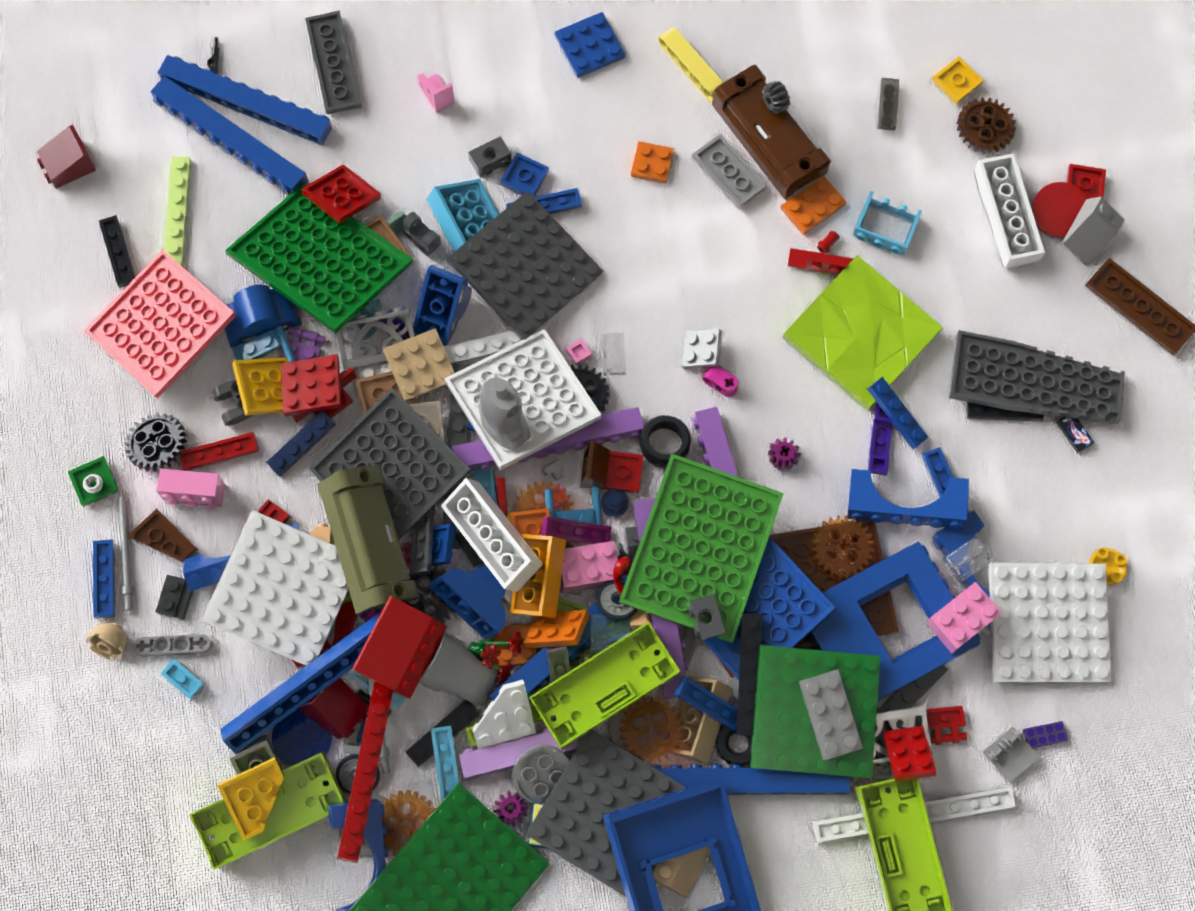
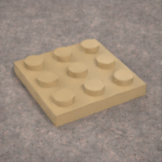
M436 328L385 347L382 350L402 398L405 401L447 386L444 378L455 373Z

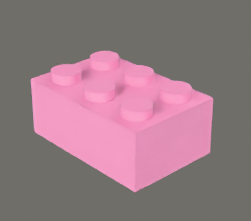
M160 469L156 491L164 502L169 505L183 503L189 507L204 505L205 508L216 509V507H222L225 483L219 474Z
M614 541L565 548L561 575V594L600 588L606 583L613 582V569L618 561Z
M974 582L930 617L926 624L952 654L995 620L1002 612L981 587Z

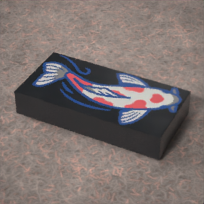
M1062 417L1056 421V424L1076 453L1095 443L1079 419Z

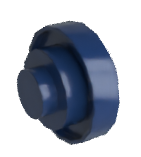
M610 489L601 497V509L605 515L617 518L626 513L629 500L625 492L620 489Z

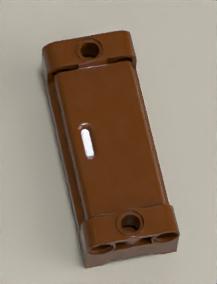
M755 64L720 84L714 90L712 106L785 200L811 181L827 174L831 160L822 148H816L787 109L781 113H772L767 109V105L764 104L765 101L762 98V90L767 85L765 82L766 76Z

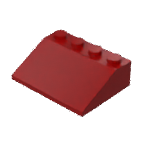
M390 596L352 669L390 691L411 699L447 626Z

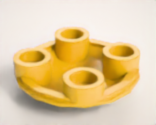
M1101 547L1092 554L1089 560V564L1106 565V585L1118 584L1127 574V557L1114 549Z

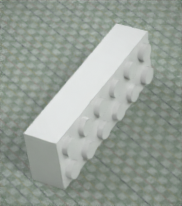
M1009 154L979 160L974 171L1004 269L1040 262L1045 251L1015 155Z
M465 478L441 505L504 589L518 592L543 565L479 482Z

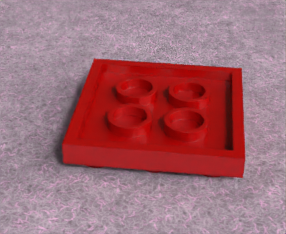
M345 165L339 166L302 188V194L339 224L381 199L380 192Z
M337 354L281 363L283 413L285 417L342 407L340 366Z

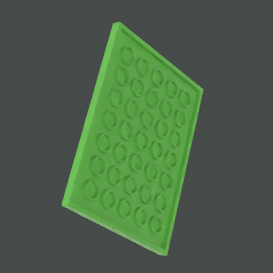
M671 454L619 603L693 629L695 621L694 618H690L687 606H690L689 602L714 594L726 632L724 635L716 638L733 643L784 493ZM707 613L700 615V620L703 623L710 622L711 618Z

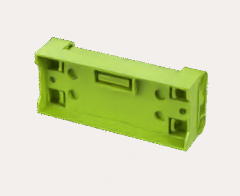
M648 621L529 698L561 750H564L575 743L578 738L682 673ZM656 650L660 651L658 656L654 654ZM556 716V721H551V717Z
M325 752L319 753L282 771L284 779L279 787L263 832L243 841L224 799L189 814L213 870L329 816L328 804L347 802ZM325 780L329 782L328 786L323 785ZM210 834L214 835V840L209 839Z
M889 779L855 787L858 803L862 808L887 910L953 911L918 779L896 782L895 779ZM887 787L890 788V793H886L885 789Z

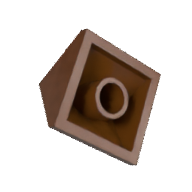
M590 441L584 451L580 488L606 487L610 450L595 441Z

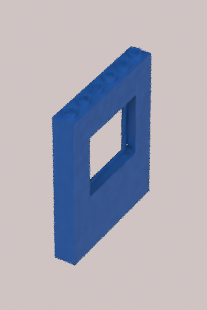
M919 541L822 592L836 607V610L808 634L817 650L881 656L878 701L977 648L981 644L980 636L977 633L951 654L941 640L934 636L896 658H890L860 606L907 582L928 619L956 598L948 590L949 585L947 581L939 575L936 563L931 562L928 557L929 552L927 548L921 545Z
M714 778L602 815L630 911H663L651 865L709 846L725 901L698 911H761L722 778Z

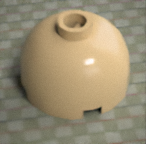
M101 623L91 630L86 638V643L90 642V649L99 656L110 659V656L116 657L115 660H119L126 651L128 638L121 625L117 623Z

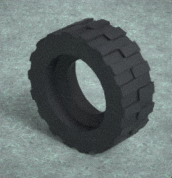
M723 726L716 738L717 753L720 754L721 759L725 760L729 765L739 764L744 766L747 763L749 764L752 736L744 735L748 740V747L744 752H733L728 745V741L736 731Z

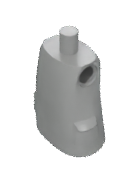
M494 377L486 381L482 386L479 402L481 423L486 432L500 446L507 449L518 448L525 443L529 436V427L523 414L521 397L509 382L500 377Z
M444 632L419 681L424 687L435 692L443 691L458 695L475 705L480 704L486 695L490 696L499 688L493 684L497 676V670L493 667L489 669L488 664L482 666L483 661L474 656L466 648L462 640Z

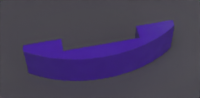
M876 403L872 425L868 470H871L872 474L887 476L893 423L878 403Z

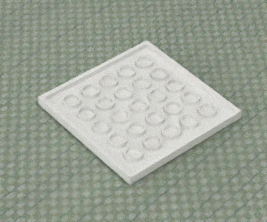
M545 329L444 378L446 385L500 470L602 419L601 413ZM494 377H500L509 382L521 397L523 414L529 427V436L523 445L515 449H507L500 446L486 432L481 423L479 414L481 389L486 381Z
M252 510L201 621L307 666L319 657L349 590L336 546Z
M988 563L990 599L1002 612L991 622L993 682H1111L1105 564Z

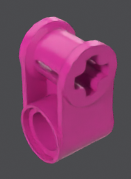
M720 365L719 367H710L702 377V380L708 386L714 388L725 397H733L737 393V378Z

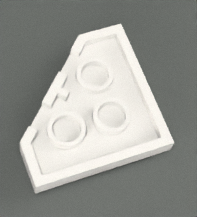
M519 680L503 685L495 701H492L484 711V716L480 722L476 723L472 728L477 749L535 734L536 730L524 681Z

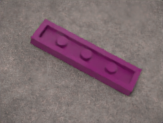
M546 516L543 517L541 536H553L569 541L597 544L610 542L612 527Z

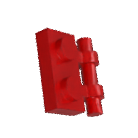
M963 706L926 709L928 729L933 730V736H930L931 744L942 745L945 742L955 744L967 740V733H959L958 727L966 726ZM951 728V734L941 735L940 729Z

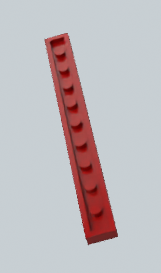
M376 682L373 684L337 855L338 860L358 863L393 695L392 691Z

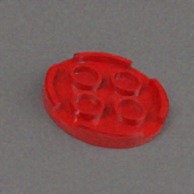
M1054 182L1043 187L1036 194L1032 203V213L1037 228L1046 235L1065 237L1086 201L1084 194L1076 186L1066 182Z

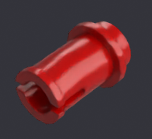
M830 231L822 241L818 242L817 249L821 253H829L830 248L840 239L839 235L835 231Z

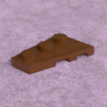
M157 508L128 534L130 538L184 563V559L189 558L198 550Z

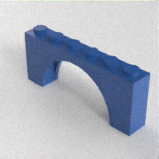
M852 469L847 519L854 521L868 520L875 523L891 522L895 525L911 524L912 526L925 525L933 528L947 527L953 530L965 529L969 479L949 477V483L945 492L936 501L923 507L905 508L888 502L877 492L872 482L871 470Z
M975 510L967 514L965 529L953 530L945 527L933 535L932 542L935 548L944 555L945 563L954 570V576L959 583H962L967 589L976 582L990 598V592L982 587L973 576L968 561L970 543L973 537L985 527Z
M294 523V524L288 525V526H291V527H293V528H295V529L300 530V529H299V526H298V523ZM202 553L184 559L183 575L189 591L218 583L231 555L209 558Z
M371 799L363 836L372 851L374 860L373 875L368 887L386 867L385 858L388 857L387 845H384L383 837H386V826L382 824V816H385L384 804H381V801L378 799ZM349 802L328 804L329 825L332 828L344 827ZM356 901L347 906L337 908L336 911H348Z

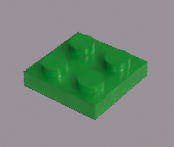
M104 456L68 471L83 507L119 492ZM90 474L99 475L103 480V487L97 493H88L83 487L84 479ZM92 482L90 486H96L97 482Z

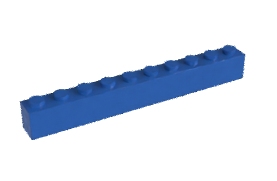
M167 55L158 70L160 79L165 76L187 92L319 145H324L332 130L330 119L325 115H317L308 108L302 109L290 101L285 102L275 95L265 94L260 89H252L243 82L237 83L225 75L220 76L210 69L200 68L195 63H187L178 56L172 57Z
M164 76L150 91L153 96V102L156 105L165 107L174 117L177 115L185 125L194 127L198 134L207 136L214 145L217 146L219 144L227 154L236 156L243 165L248 164L256 174L265 176L269 183L278 185L285 194H291L303 183L306 184L308 182L304 171Z
M625 575L621 582L626 583L628 575ZM620 597L612 599L615 604H621L619 603ZM596 602L587 609L590 616L579 644L566 646L571 663L580 656L578 654L583 649L587 650L593 645V640L598 635L602 637L609 630L608 626L611 622L616 624L620 621L604 616L598 609ZM563 646L544 647L490 695V701H495L503 685L519 680L524 681L528 700L530 701L529 697L535 694L534 692L539 688L543 689L550 683L546 650Z
M381 612L222 727L220 730L223 742L235 754L351 670Z
M739 764L731 765V768H723V765H710V768H702V765H690V768H682V765H670V768H662V765H650L686 788L714 778H722L727 795L848 794L850 792L849 776L743 768V765Z

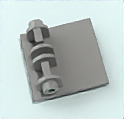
M1011 727L983 751V754L1009 783L1040 758L1024 740L1023 734L1019 730L1016 731L1014 727Z

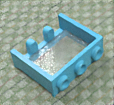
M870 191L853 236L860 241L873 243L878 248L888 249L896 255H905L922 210H918L917 215L906 212L908 208L906 205L902 204L898 209L889 205L890 199L884 198L882 202L872 199L874 192Z

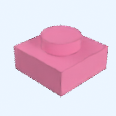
M583 339L566 348L575 365L592 356Z

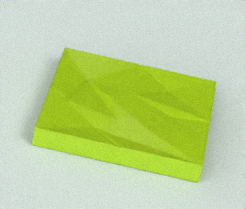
M857 255L786 330L782 338L865 409L869 410L876 403V400L867 388L881 377L891 386L939 334L943 327Z

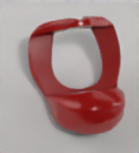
M621 557L613 569L614 585L620 594H622L624 586L621 584V578L629 575L633 560L629 557Z

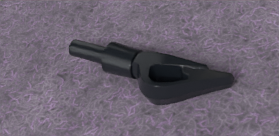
M214 37V44L211 48L212 57L207 60V66L217 74L220 48H218V38Z

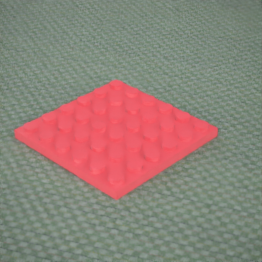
M162 249L84 331L158 399L237 315Z

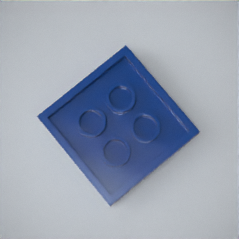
M603 12L554 32V36L577 78L622 60L626 56Z

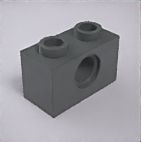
M501 136L468 152L469 160L479 177L490 175L494 170L506 167L512 162L511 152ZM488 157H495L493 160L487 159Z
M714 594L689 602L690 606H687L690 618H694L695 621L693 630L696 638L699 637L700 641H704L726 633ZM702 613H707L710 616L711 620L709 623H703L700 620Z

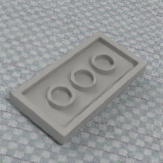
M721 134L692 154V158L738 209L767 188V184Z
M836 669L798 681L822 760L862 749L839 670Z

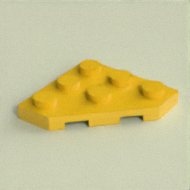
M275 757L217 784L243 841L263 832L279 787L284 779V775Z

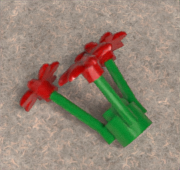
M513 631V638H510L509 641L480 640L479 643L472 642L468 650L479 660L483 661L482 666L488 664L489 669L493 667L497 670L499 674L497 678H500L497 684L500 685L507 680V677L511 676L510 671L514 665L511 664V661L507 663L506 667L502 666L499 668L493 664H499V660L496 657L501 654V651H496L497 646H509L511 648L510 651H514V657H517L518 653H521L520 645L523 644V641L520 640L521 633Z

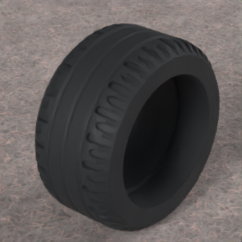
M661 415L654 417L643 427L640 437V448L648 462L655 466L667 468L671 454L656 452L649 444L650 435L659 429H670L676 432L682 443L681 447L672 454L683 458L689 452L691 436L687 426L680 419L674 416Z

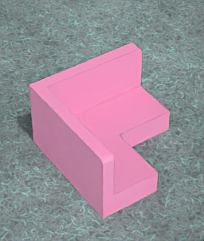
M424 73L417 76L419 86L435 112L455 103L451 83L444 85L438 74L429 78Z

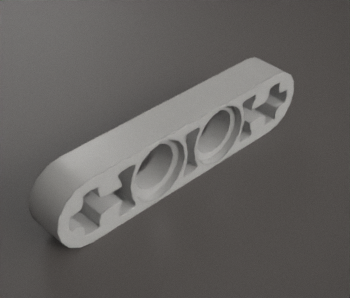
M204 634L141 637L135 640L133 644L135 653L142 657L204 654L212 648L211 639ZM194 639V643H201L202 639H204L207 645H204V648L201 649L199 645H192L191 640ZM181 640L188 642V646L184 650H179L177 647ZM161 641H167L168 648L165 651L158 650V644ZM144 642L147 646H153V649L144 648L142 652L138 647L142 646Z

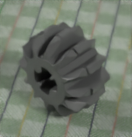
M775 81L764 86L762 98L768 110L772 113H781L789 108L790 96L785 85L780 81Z

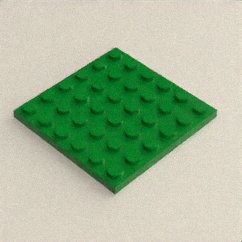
M759 645L750 768L872 778L881 656ZM838 669L862 749L822 760L798 681Z

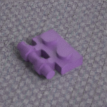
M300 327L288 328V334L294 335L293 340L288 339L295 361L320 357L322 350L316 347L317 342L324 344L326 337L314 331L312 333L304 331ZM301 338L310 340L309 345L300 342ZM281 348L279 353L281 358L286 357L283 348Z

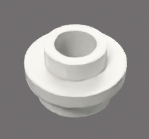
M90 474L84 479L83 487L88 493H97L103 487V480L99 475ZM92 482H97L96 486L91 487L90 485Z

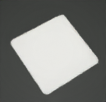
M446 619L445 625L447 628L445 632L447 634L459 635L461 621Z

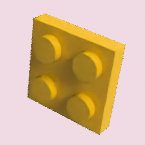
M959 56L932 78V81L956 105L977 89L984 81Z

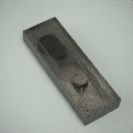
M881 78L877 129L896 130L900 79Z

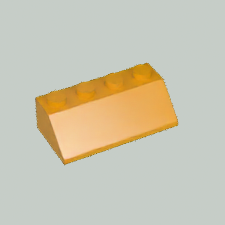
M521 534L543 565L518 592L513 591L510 613L556 619L566 540L553 536Z

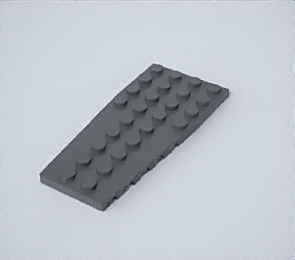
M958 330L949 392L950 399L1012 411L1118 424L1121 421L1124 371L1120 373L1109 370L1110 367L1107 366L1100 368L1091 365L1089 361L1082 363L1073 360V357L1067 355L1065 358L1055 355V352L1049 350L1046 352L1038 351V347L1016 341Z

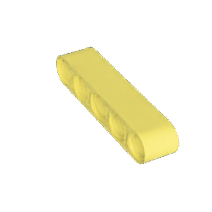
M671 28L658 37L661 47L703 95L712 102L714 90L723 81L675 28Z

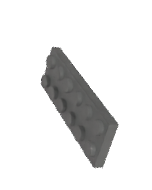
M340 11L306 17V26L326 113L332 114L362 107Z

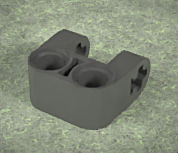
M411 212L403 220L404 233L423 254L429 256L442 244L440 236L434 230H430L415 212Z
M236 380L219 385L211 391L215 401H223L231 397L235 399L237 408L221 415L225 426L235 425L254 416H245L240 393H237L238 385Z

